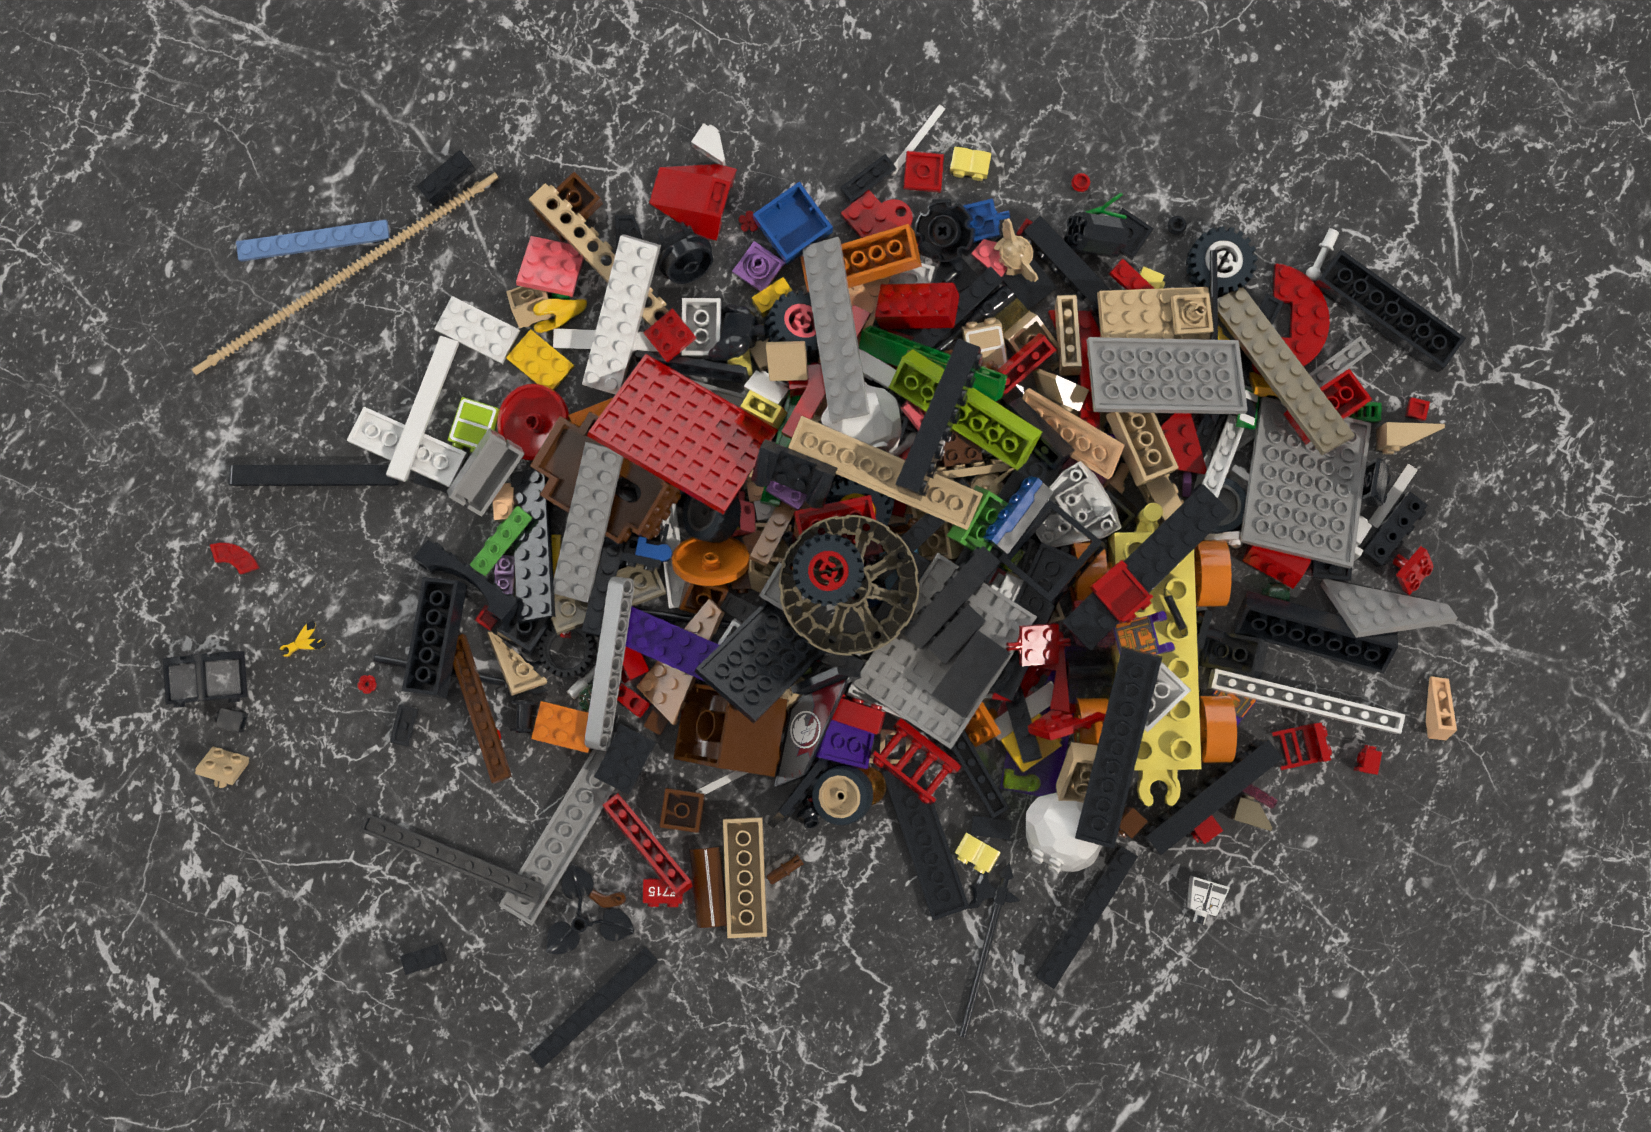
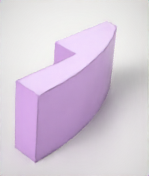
M503 555L495 564L494 583L499 585L503 589L502 592L506 595L509 593L513 595L515 557Z

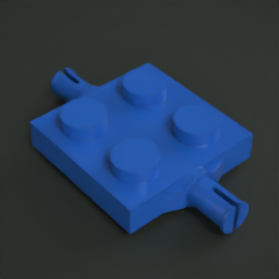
M993 198L964 205L973 218V221L970 222V227L975 228L973 243L980 242L983 239L988 240L1001 237L999 223L1000 220L1010 218L1009 210L998 213L995 209Z

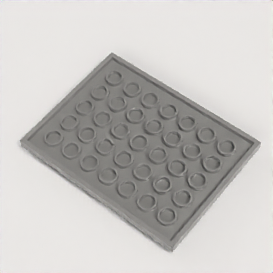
M1262 397L1258 412L1240 542L1349 569L1352 568L1371 423L1347 417L1344 421L1355 434L1353 439L1321 455L1312 442L1305 445L1283 415L1287 409L1280 400Z

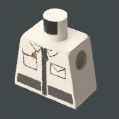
M1190 876L1187 907L1196 910L1193 922L1204 925L1207 914L1217 916L1230 887Z

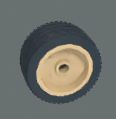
M848 765L835 766L822 773L812 791V799L817 813L825 821L835 825H848L858 821L868 812L873 801V787L867 775L858 768Z

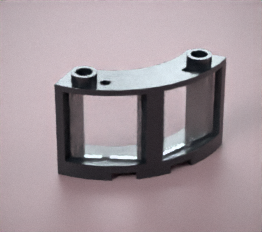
M245 651L211 653L209 657L207 653L163 658L166 705L173 704V708L186 707L185 703L228 699V703L240 702V698L248 697Z

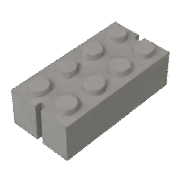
M489 428L448 488L449 498L463 506L466 504L469 510L482 517L523 457V449L512 441L505 440L504 436Z

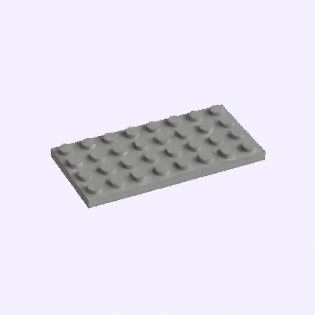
M1088 337L1087 339L1094 412L1246 414L1248 411L1239 340Z

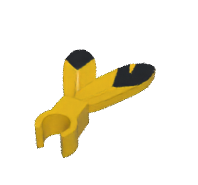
M314 621L307 623L303 627L295 642L280 647V650L284 648L289 649V653L284 655V657L291 656L298 649L314 650L326 646V642L321 639H309L316 627Z

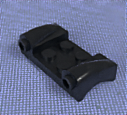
M765 439L760 446L751 480L759 487L768 486L771 481L807 494L806 502L810 507L817 509L824 507L838 468Z

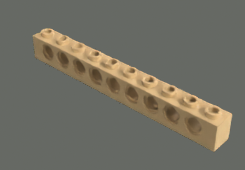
M545 183L529 198V202L608 283L615 255L611 252L613 248L608 242H602L598 238L599 233L593 227L589 229L584 224L586 220L581 214H575L571 210L572 205L566 199L561 200L557 196L559 192L554 186H548ZM551 200L558 204L554 210H550L547 207V203ZM567 214L571 217V222L564 224L561 222L560 217ZM576 229H583L585 235L582 238H577L574 235ZM594 242L598 245V250L591 252L588 250L587 245ZM602 257H610L612 263L609 266H604L601 263ZM651 287L647 298L651 300L652 306L649 308L644 307L642 319L650 327L657 322L655 319L656 312H663L664 315L669 312L665 307L667 304L660 297L656 298L652 294L653 289Z

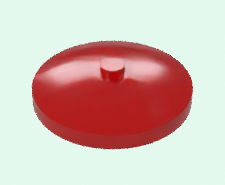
M526 384L514 389L504 399L499 409L497 429L498 433L504 436L505 440L508 439L523 449L524 455L521 459L533 461L559 416L570 421L568 417L569 411L565 401L555 390L540 384Z

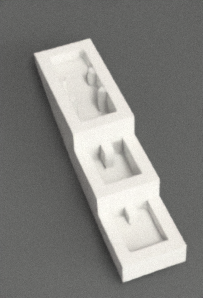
M859 349L863 376L889 389L888 387L896 370Z

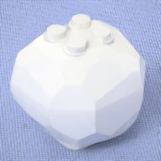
M865 382L870 414L843 419L832 424L827 406L822 414V425L888 453L898 448L902 431L899 407L895 397L885 389L867 385Z
M1057 793L1038 797L1030 805L1026 812V838L1032 851L1031 859L1038 864H1042V862L1049 864L1048 868L1056 874L1062 871H1080L1095 862L1102 846L1075 839L1083 803L1077 801H1058Z

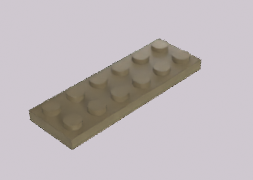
M636 565V568L625 567L618 570L616 577L630 578L634 582L632 607L666 594L657 569H655V572L643 570V566ZM554 594L556 617H552L551 621L557 635L582 626L589 602Z

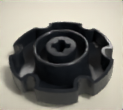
M945 200L928 205L927 214L920 213L915 224L914 233L920 236V241L917 242L919 249L930 259H935L938 256L940 262H952L960 259L963 256L962 250H970L975 239V228L970 227V222L973 221L970 212L964 206L957 203L952 207L951 202ZM943 228H947V230H946L947 235H943V233H944Z

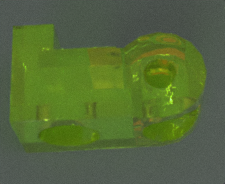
M1004 769L1002 788L1023 791H1036L1039 789L1041 781L1038 776L1033 774L1017 776L1014 775V770Z

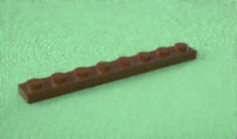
M461 634L458 636L453 665L491 783L496 784L512 777L467 637Z

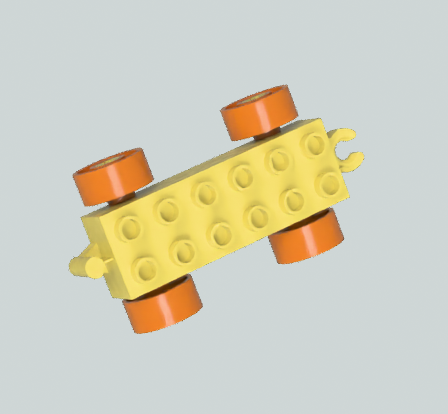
M1149 503L1138 513V523L1134 532L1114 533L1108 537V562L1104 549L1070 588L1072 606L1073 601L1085 600L1093 592L1089 588L1119 561H1124L1159 527L1157 520L1163 516V509L1159 504ZM1225 540L1201 541L1149 593L1154 596L1150 600L1152 604L1145 610L1140 608L1135 612L1137 616L1134 619L1160 611L1166 613L1167 619L1155 622L1154 627L1159 645L1172 642L1175 650L1158 655L1163 656L1161 662L1191 689L1151 730L1147 732L1144 729L1134 770H1138L1139 775L1137 781L1138 797L1145 806L1153 804L1150 786L1154 781L1160 780L1167 785L1168 790L1165 795V803L1173 806L1179 799L1181 790L1179 780L1177 779L1178 770L1201 769V763L1233 762L1235 758L1237 721L1231 696H1199L1196 607L1227 606L1229 602L1232 576L1231 558ZM1073 543L1070 550L1071 555L1078 559L1091 543ZM1165 595L1166 597L1172 595L1187 628L1181 630V633L1166 604ZM1112 629L1111 658L1115 669L1114 674H1116L1120 653L1114 630ZM1076 698L1074 717L1082 719L1096 712L1106 714L1109 701L1107 698ZM1102 722L1093 723V727L1090 729L1080 727L1077 731L1074 730V743L1098 746L1103 726Z

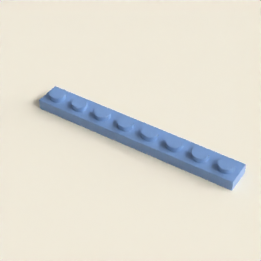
M380 220L236 241L238 260L242 262L386 241L390 238L388 221Z

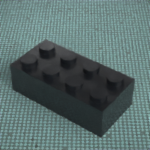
M977 630L931 695L965 718L1011 653Z

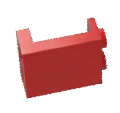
M1123 560L1119 561L1089 587L1120 624L1125 621L1127 623L1131 622L1137 616L1135 612L1140 608L1145 610L1152 604L1150 600L1154 597L1131 574Z

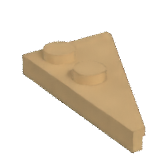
M492 631L488 632L487 636L511 695L547 683L545 677L542 678L516 651L506 646L498 635L493 634Z

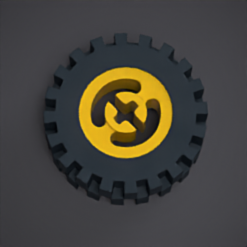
M838 475L832 482L825 505L850 498L854 499L855 497L871 495L876 521L887 526L894 508L895 499Z

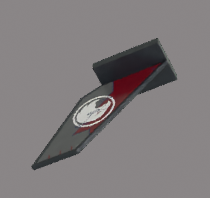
M835 667L791 686L793 694H800L802 696L789 708L774 787L807 776L847 684L861 678L860 670Z

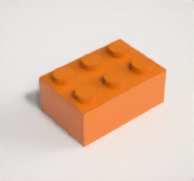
M541 701L531 739L591 753V748L585 745L589 712Z

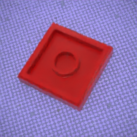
M907 151L903 189L941 193L944 154Z

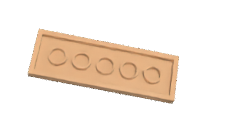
M1032 389L1025 390L1022 399L1075 449L1070 457L1078 462L1081 461L1085 466L1106 479H1110L1113 476L1125 445Z

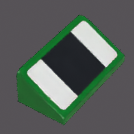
M1245 388L1248 411L1246 414H1237L1236 427L1255 430L1260 396Z

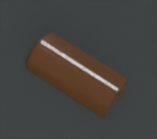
M720 846L689 849L697 928L727 926Z

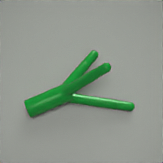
M1119 193L1103 206L1086 212L1126 219V215L1105 210L1119 199L1123 193Z

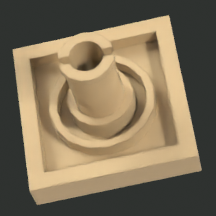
M1209 293L1170 297L1175 335L1213 332Z
M212 747L196 767L195 774L215 780L214 785L216 787L218 782H220L219 788H224L227 784L233 785L249 764V757Z

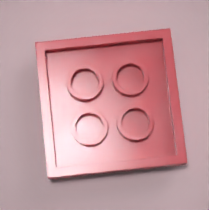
M531 236L516 285L573 297L584 258L568 243Z

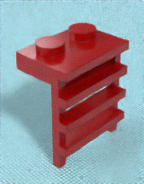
M1322 722L1271 733L1272 736L1279 735L1286 765L1280 766V770L1316 762L1331 761L1332 749L1329 744L1327 745V729L1325 725H1322ZM1299 730L1302 731L1308 756L1306 761L1302 760L1296 731ZM1286 733L1291 735L1297 763L1291 764L1284 735Z

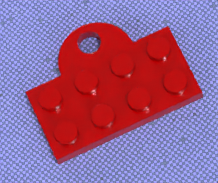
M870 190L840 213V216L860 238L906 224L911 226L913 219L912 211L906 203L897 199H890L881 203ZM898 209H903L906 215L899 217L895 212Z

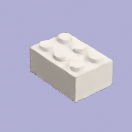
M682 298V320L697 337L696 340L682 350V356L691 359H710L708 352L720 340L721 298Z

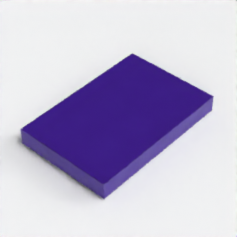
M831 720L816 757L868 769L874 734Z

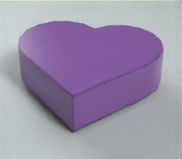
M1184 472L1182 496L1190 497L1191 472Z

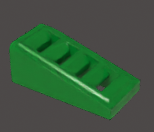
M1369 402L1358 410V417H1355V413H1353L1349 418L1369 423H1379L1381 421L1382 403ZM1363 408H1366V417H1363ZM1371 408H1374L1373 417H1371Z

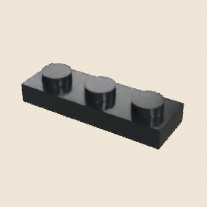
M884 154L842 185L840 189L848 200L853 203L868 190H871L894 173L897 168L889 157Z

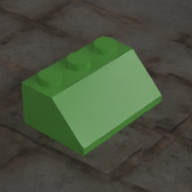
M975 485L974 490L983 493V496L968 530L953 524L947 536L971 551H974L977 547L981 548L984 546L990 552L993 546L983 537L986 534L987 528L996 521L999 512L1005 509L1008 503L989 490Z

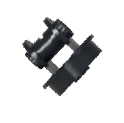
M682 221L679 223L681 230L665 238L660 232L657 234L660 241L656 242V244L661 245L658 267L663 275L676 284H686L701 278L709 271L713 264L712 246L709 240L702 235H695L691 226L686 227Z

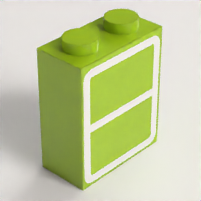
M462 397L448 441L455 448L463 450V447L470 449V453H473L488 429L490 428L495 431L499 408Z

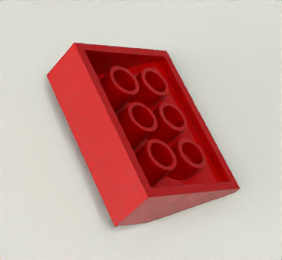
M871 495L826 504L822 508L815 509L811 507L794 511L799 535L815 523L834 516L858 515L876 520ZM865 523L862 527L863 530L869 531L870 525ZM819 528L818 534L824 535L825 529ZM841 534V537L847 538L855 545L856 535ZM871 540L866 547L864 556L883 553L882 545ZM819 559L814 567L820 566L823 560Z

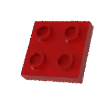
M673 308L643 332L667 363L697 339Z
M1422 546L1418 548L1409 560L1400 554L1396 556L1399 560L1396 558L1393 560V565L1401 569L1396 576L1403 592L1408 595L1416 591L1421 581L1433 571L1434 566L1429 553Z

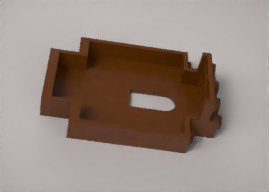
M593 412L588 413L580 427L559 416L530 467L549 478L540 496L568 513L571 507L585 442L602 445L587 436L589 430L599 418ZM623 457L620 475L636 484L641 490V496L638 501L630 503L618 495H614L605 536L618 544L623 543V541L627 542L632 532L642 535L647 539L656 538L661 530L660 524L663 520L666 521L671 514L669 509L672 504L676 505L679 501L681 490Z

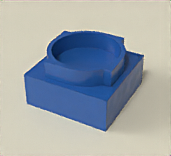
M800 182L753 214V220L786 265L803 254L802 249L806 246L820 242L833 233V226Z

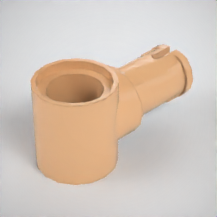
M1121 463L1114 476L1106 480L1103 488L1110 483L1122 494L1125 489L1124 480L1130 471L1127 464Z

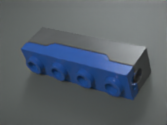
M1029 476L1024 479L1020 489L1011 496L1008 505L999 512L998 518L987 528L983 538L999 552L1008 554L1054 492L1042 483L1039 478Z

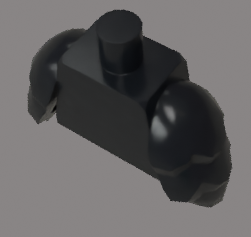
M734 304L723 306L721 314L725 317L720 340L710 349L708 356L713 361H728L733 358H739L749 348L755 347L758 336L767 335L766 324L759 325L754 313L745 306Z

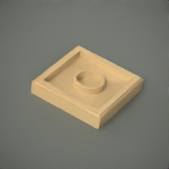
M805 341L766 343L770 381L808 380Z

